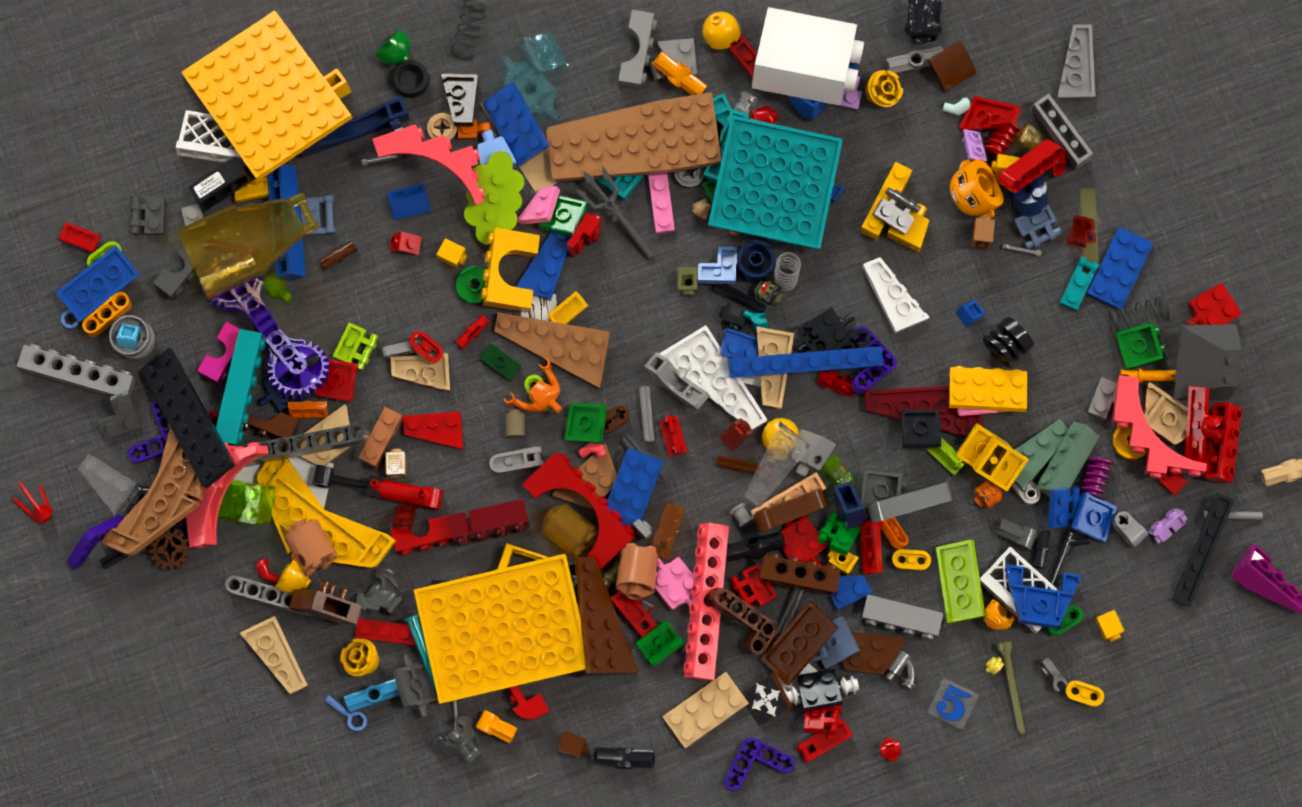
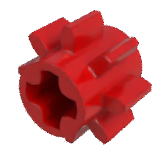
M892 737L883 739V744L879 745L882 759L888 758L889 763L897 761L898 755H902L899 741H893Z

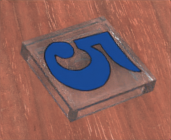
M944 678L927 714L963 730L979 694Z

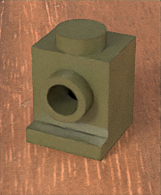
M678 267V291L683 293V296H694V293H698L697 267ZM686 281H692V285L686 286Z

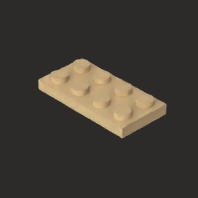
M725 672L662 716V718L684 749H686L749 703L727 672Z

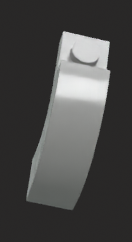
M658 352L644 366L665 389L686 405H691L698 410L710 396L707 391L683 376L669 359Z

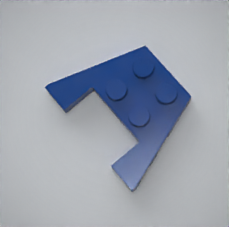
M1006 564L1005 573L1019 623L1058 629L1081 579V575L1063 573L1061 591L1024 586V567Z

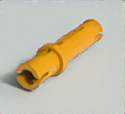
M1137 368V370H1120V375L1139 378V383H1142V381L1175 382V377H1171V375H1175L1176 370H1142V368Z

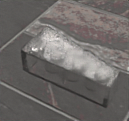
M781 421L744 495L759 508L805 455L810 446Z

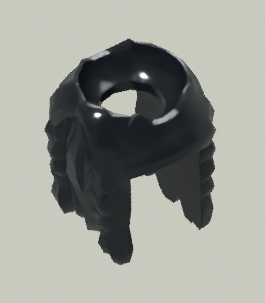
M908 0L909 11L908 20L905 24V33L916 43L936 41L942 33V27L940 26L942 2L936 0Z

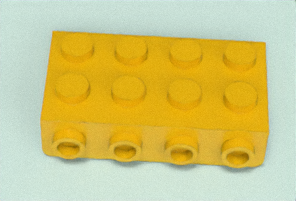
M962 366L950 367L949 408L1027 411V371L1019 369L1002 370L1000 368L983 369L981 367L964 368Z

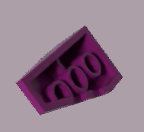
M1255 543L1251 544L1234 567L1232 573L1234 580L1246 589L1302 614V594L1294 584L1287 583L1283 576V571L1281 569L1276 570L1270 563L1272 559Z

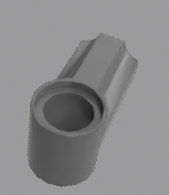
M1003 519L996 535L1014 542L1016 546L1024 550L1031 551L1038 532L1027 526L1021 527Z

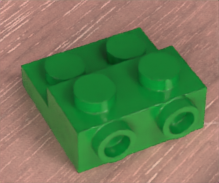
M1153 322L1116 332L1126 370L1164 361L1163 356H1166L1164 345H1159L1158 338L1161 337L1158 326L1154 327Z

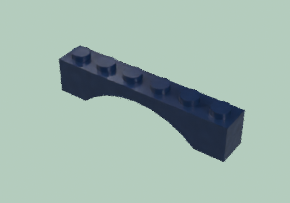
M402 96L384 102L369 112L352 118L301 152L303 158L391 127L389 122L398 119L400 123L410 120Z

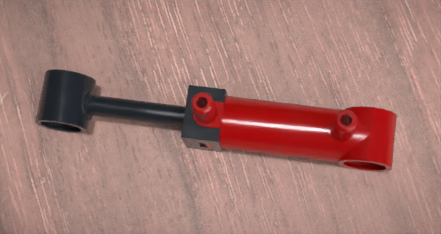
M316 465L312 485L317 487L330 488L333 482L366 489V496L370 498H383L439 511L444 491L437 488H424L385 480L383 477L370 475L368 482L334 475L335 469L328 466Z

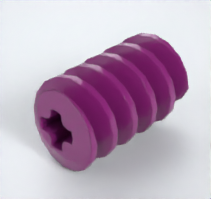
M1090 458L1089 463L1091 465L1087 466L1089 472H1086L1084 475L1086 479L1082 481L1084 486L1080 488V492H1087L1102 499L1098 494H1104L1105 491L1100 487L1107 486L1103 479H1109L1105 472L1112 471L1107 465H1114V463L1104 458Z

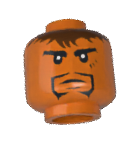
M985 480L975 489L976 497L974 500L980 507L985 506L990 509L1002 500L1003 490L990 480Z

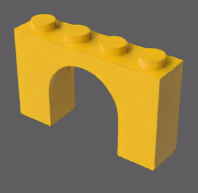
M495 228L489 233L487 243L490 244V248L485 256V262H488V265L483 273L485 288H482L481 291L483 305L526 313L531 309L533 290L513 287L504 282L499 274V262L506 255L534 258L538 254L540 235Z

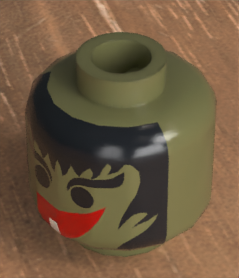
M766 279L764 282L761 280L754 291V294H756L755 299L768 308L774 304L778 305L783 298V295H781L782 288L769 279Z

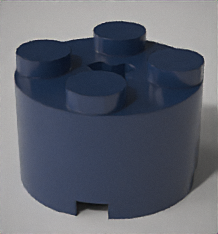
M1042 175L1016 193L1009 190L1012 209L1019 212L1022 216L1029 217L1038 215L1044 207L1046 208L1048 193L1047 185Z
M753 240L740 248L737 255V269L740 276L749 282L759 283L761 280L764 282L772 275L775 267V254L766 242ZM755 259H758V260H759V262H758L757 264H754V263H753V261H755Z

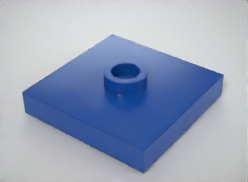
M1087 492L1083 493L1071 529L1101 543H1106L1117 506Z

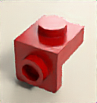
M402 231L395 233L390 240L391 252H402L418 256L422 237Z

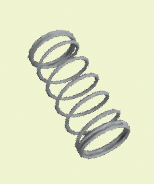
M786 252L781 254L776 261L773 282L782 288H788L782 289V291H790L797 285L801 262L797 255ZM782 270H789V271H791L793 274H785V273H783V272H781V271H782Z

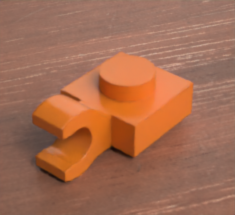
M474 119L473 127L458 126V139L478 140V134L491 130L490 123L478 124L477 119Z

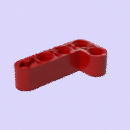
M1049 139L1043 141L1003 170L998 177V183L1011 192L1016 193L1046 171L1056 177L1060 176L1066 168L1064 148Z

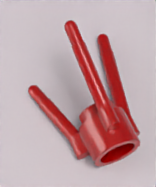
M19 482L18 485L35 509L31 512L16 498H13V501L31 516L35 523L43 524L53 517L51 513L53 509L49 505L42 486L40 485L38 488L45 506L43 504L38 505L22 482Z

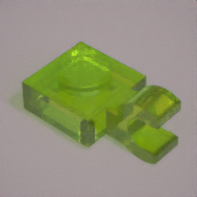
M275 271L263 281L264 289L274 299L278 295L287 303L293 299L292 295L285 289L288 284L283 279L276 278Z

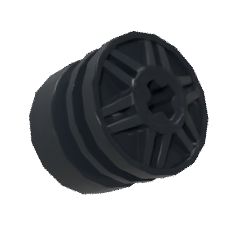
M1006 317L997 325L999 332L992 330L990 335H986L983 338V342L996 360L1004 366L1011 368L1014 365V361L1020 359L1018 352L1025 355L1034 346V342L1018 322L1011 317Z

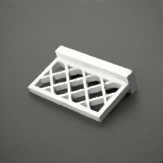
M186 110L179 141L176 144L178 156L225 163L236 156L242 165L247 167L233 145L228 148L221 146L220 143L227 139L225 135L218 140L215 138L213 133L219 130L220 127L217 125L211 130L207 127L205 123L210 120L215 121L211 114ZM189 117L198 118L200 122L191 127L188 120ZM203 125L207 132L198 137L194 130ZM191 132L196 138L191 142L184 141V137ZM210 135L214 142L210 145H205L201 140Z
M1009 547L980 578V583L1018 618L1012 594L1006 589V582L1008 580H1006L1005 557L1009 553L1016 558V566H1023L1031 573V579H1023V582H1031V587H1034V581H1042L1045 584V589H1058L1015 550ZM994 569H1003V580H995L990 574ZM1025 624L1035 634L1043 627Z

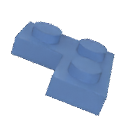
M718 247V263H698V283L736 284L738 248Z

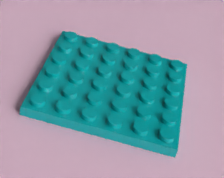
M731 115L708 226L820 250L843 139Z

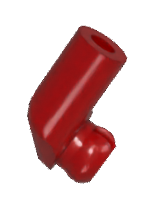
M261 558L256 563V569L260 578L277 584L280 576L270 572L268 560Z

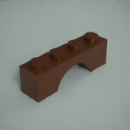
M282 412L270 420H259L249 413L248 422L246 425L244 424L243 428L247 430L253 428L258 430L257 433L264 437L270 435L275 437V439L295 436L300 421Z

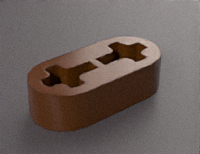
M617 406L606 413L605 424L609 421L612 423L608 425V430L604 429L603 435L612 433L628 421L629 412L625 407ZM617 411L620 413L625 412L624 419L617 418L613 420L617 416Z

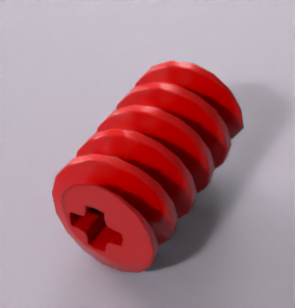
M1016 123L1014 126L995 128V132L987 140V145H984L985 152L995 159L997 154L1006 155L1003 150H1010L1007 143L1013 145L1014 141L1011 137L1017 138L1018 135L1015 131L1021 132L1022 129Z

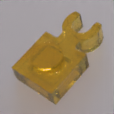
M1024 124L1016 137V140L1028 150L1034 149L1045 141L1040 140L1042 134L1030 124Z

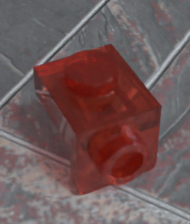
M1075 215L1067 243L1086 248L1093 219Z

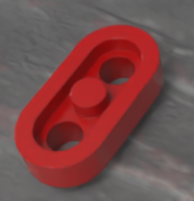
M415 331L409 337L408 343L410 348L428 363H438L443 357L442 347L424 332ZM416 339L421 341L420 345L415 343ZM434 352L436 356L431 357L429 353Z

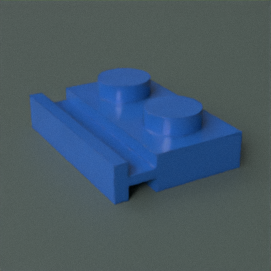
M729 328L725 329L719 356L728 359L758 356L756 337Z

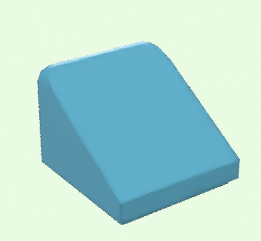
M122 323L116 336L117 346L136 349L141 327Z

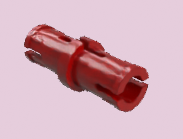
M481 314L471 326L468 325L466 327L467 330L455 342L464 350L490 324L489 320Z

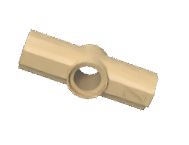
M1291 459L1280 463L1278 466L1261 470L1262 483L1267 487L1281 482L1288 483L1301 479L1302 459Z

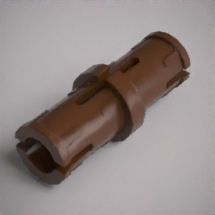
M351 240L342 247L333 249L332 253L319 259L323 268L327 270V268L337 262H343L344 258L358 250Z

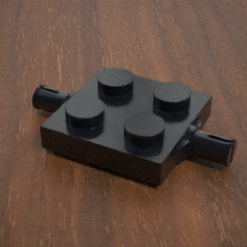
M831 307L808 323L812 324L832 349H834L850 336L846 325L855 320V317L850 313L841 319ZM811 327L809 329L803 328V335H808L811 338L808 341L810 345L814 340L820 338L817 334L815 337L811 334L813 331ZM821 341L816 342L814 345V349L817 352L824 351L826 348L825 344ZM806 343L797 347L799 353H804L810 349Z

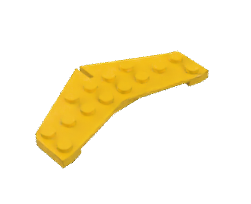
M288 458L266 462L257 474V481L289 555L292 552L284 539L290 527L303 519L305 521H319L339 555L331 563L375 568L396 542L388 534L325 511Z

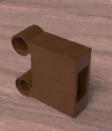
M323 580L319 590L294 589L289 609L301 613L307 612L323 618L326 622L340 625L356 624L362 605L346 600L348 589L345 587H341L338 597L334 596L336 585L329 584L328 581Z

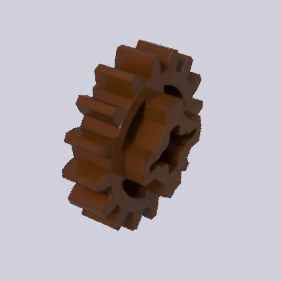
M168 529L166 534L163 533L155 539V543H150L153 549L149 550V553H154L151 560L157 559L156 566L163 564L164 570L167 566L170 567V570H173L174 565L181 568L180 562L186 564L185 556L190 557L187 550L191 548L186 546L189 539H183L184 533L177 535V529L173 533ZM173 537L179 539L182 545L175 544ZM163 538H165L164 545L162 547H157L158 543ZM169 540L171 546L175 547V551H172L171 559L169 553L165 552ZM178 552H183L182 556L177 561H175L176 554ZM158 554H164L167 557V562L163 561Z

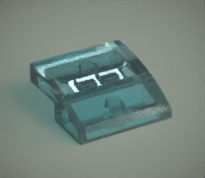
M553 32L540 33L537 37L524 38L519 42L535 75L551 72L569 64Z

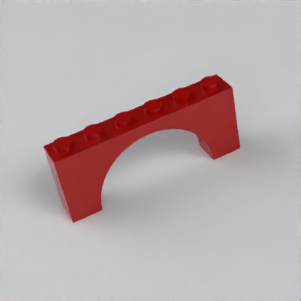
M554 453L522 485L534 498H540L550 490L564 488L580 493L592 504L598 517L599 532L597 541L587 556L595 558L599 569H604L620 554V551L626 547L627 543H632L637 538L634 534L635 530L631 525H626L621 520L622 516L617 510H612L608 506L609 501L604 496H599L595 492L596 487L590 481H585L582 477L583 473L569 463L570 459L566 454Z

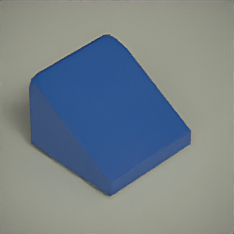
M976 300L963 305L956 312L965 327L972 325L986 315Z

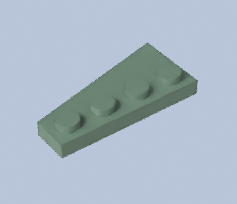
M1061 419L1015 449L1029 459L1014 481L1022 492L1035 479L1041 469L1048 464L1067 434L1068 428Z

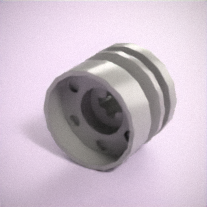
M125 315L118 318L110 329L109 339L112 346L124 357L131 360H140L147 357L155 346L156 336L153 329L141 318L134 315ZM122 323L141 327L136 349L117 346L116 336Z

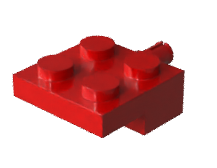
M1221 282L1189 301L1188 307L1195 317L1186 321V325H1196L1198 323L1200 325L1228 324L1240 317L1242 312Z

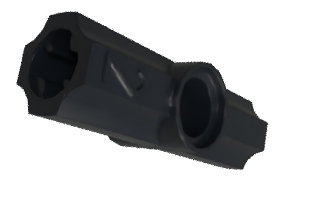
M780 531L764 536L751 534L744 541L728 544L726 554L728 561L732 562L748 557L757 560L764 557L768 552L786 548L783 533Z

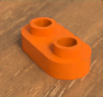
M895 517L882 521L881 530L888 538L892 547L903 549L908 545V537Z

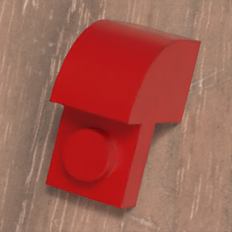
M518 686L510 688L512 692L509 694L514 705L519 704L513 708L514 713L519 718L526 721H534L550 713L541 694L526 701Z

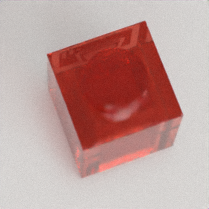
M740 418L734 421L719 438L733 451L739 448L754 431L747 421Z

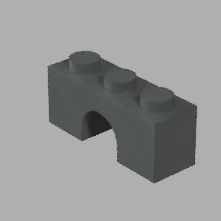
M190 239L186 241L177 253L179 258L185 262L184 269L179 273H171L165 268L153 282L157 289L173 301L176 297L179 298L183 294L187 283H191L195 279L196 272L200 268H204L208 263L209 256L207 252Z

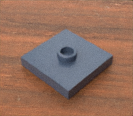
M843 616L833 620L839 629L825 644L828 658L821 660L825 669L833 667L860 651Z

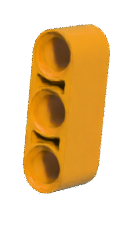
M123 292L114 294L83 321L82 327L86 334L93 338L101 335L118 318H121L131 309V300ZM120 299H126V303L123 306H118L117 303ZM106 311H111L112 314L109 318H103V314ZM90 324H97L95 330H88Z

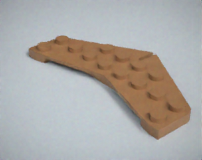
M169 424L168 427L170 429L159 472L149 491L116 528L110 529L102 541L104 546L127 556L137 554L201 505L197 501L187 498L188 496L203 501V486Z

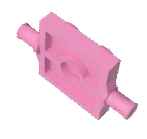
M679 556L665 565L658 558L655 591L672 611L685 603L690 607L692 604L691 590L694 585L693 573Z

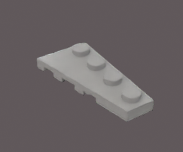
M1092 24L1073 25L1057 99H1095Z

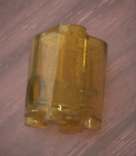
M567 503L552 507L543 518L542 533L571 557L574 556L576 558L578 555L580 556L587 548L585 543H588L590 540L592 541L598 534L596 527Z

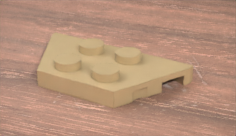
M1149 382L1144 406V416L1154 433L1173 446L1185 441L1188 408Z
M344 404L305 433L350 425L347 406ZM341 433V434L338 435V437H337V441H338V442H340L341 440H343V437H344L343 433ZM325 437L320 438L319 445L324 444ZM306 440L301 443V449L306 447ZM353 446L300 457L314 465L326 466Z

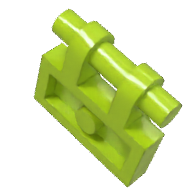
M349 322L333 354V358L352 363L353 359L358 360V369L362 371L370 360L369 356L372 350H375L377 346L376 341L379 336L372 333L370 338L367 339L365 338L367 333L365 329ZM361 344L366 346L362 355L357 353Z

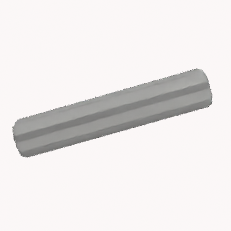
M643 386L639 388L644 442L651 443L654 442L650 388Z

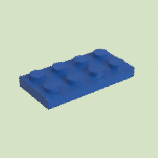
M509 83L482 103L499 134L504 138L518 166H523L550 147L515 83Z
M1119 227L1086 295L1115 309L1117 307L1122 309L1154 243Z
M115 245L55 293L81 323L114 294L120 292L138 278L140 274Z
M631 448L627 449L608 498V506L621 514V520L626 525L629 524L633 527V523L637 519L642 521L664 461Z

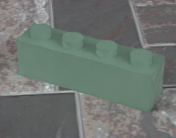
M1073 421L1036 487L1049 498L1050 489L1064 487L1070 489L1100 436L1086 424Z

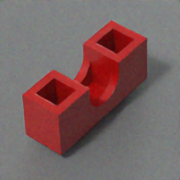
M447 515L429 519L430 530L424 537L413 535L410 525L392 528V537L396 540L394 544L396 553L406 556L412 554L413 550L427 551L434 545H439V547L449 545L453 539Z

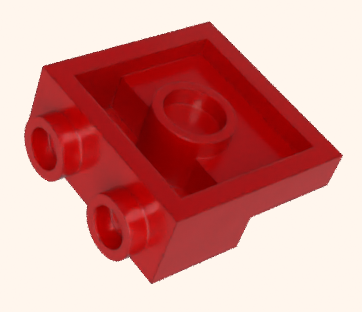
M586 213L567 243L569 255L575 257L577 253L580 254L585 247L584 242L591 246L593 241H598L602 234L600 232L602 219L599 216Z

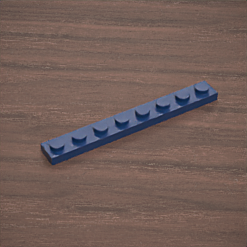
M882 347L728 359L729 378L883 366Z

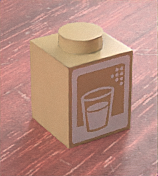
M390 449V452H386L387 478H407L406 453L402 449Z

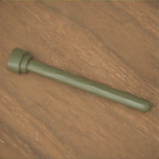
M1012 641L996 644L997 651L1000 652V656H1003L1017 732L1019 735H1024L1025 727L1010 656L1012 654L1011 650H1013Z

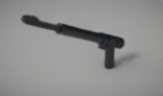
M1066 530L1048 580L1053 586L1056 584L1067 554H1071L1074 546L1090 544L1089 537L1073 538L1075 532Z

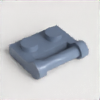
M334 196L300 198L303 237L336 234L333 220ZM320 204H325V228H321Z

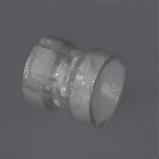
M742 91L739 95L740 100L735 103L733 109L749 114L750 117L751 109L756 105L758 99L752 94Z

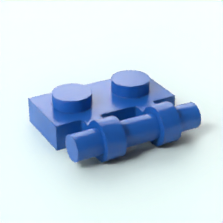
M1065 487L1050 489L1049 528L1068 527V519H1070V526H1072L1081 500V495H1079L1080 487H1072V494H1070V489ZM1069 502H1071V511H1069Z

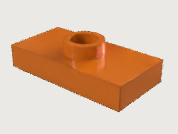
M327 401L288 402L289 416L296 419L328 417Z

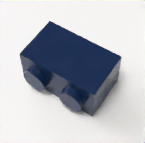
M852 481L833 487L835 503L847 529L866 524L865 510Z

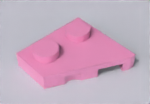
M557 186L540 188L517 218L518 223L524 225L550 222L560 189Z

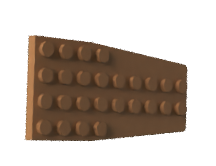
M712 92L654 101L550 126L546 129L547 141L550 144L548 150L551 174L555 182L586 180L583 171L594 176V179L603 178V166L611 177L669 173L720 165L722 161Z

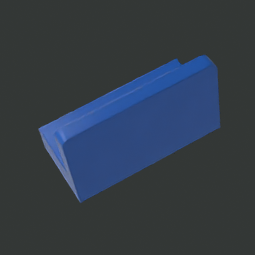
M424 183L387 192L394 220L431 211Z

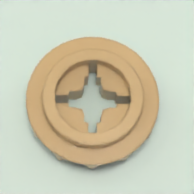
M438 113L432 116L427 124L429 136L432 139L442 136L437 127H441L443 121L445 127L448 128L444 130L443 135L445 139L449 138L451 140L457 132V126H454L452 116L447 113Z

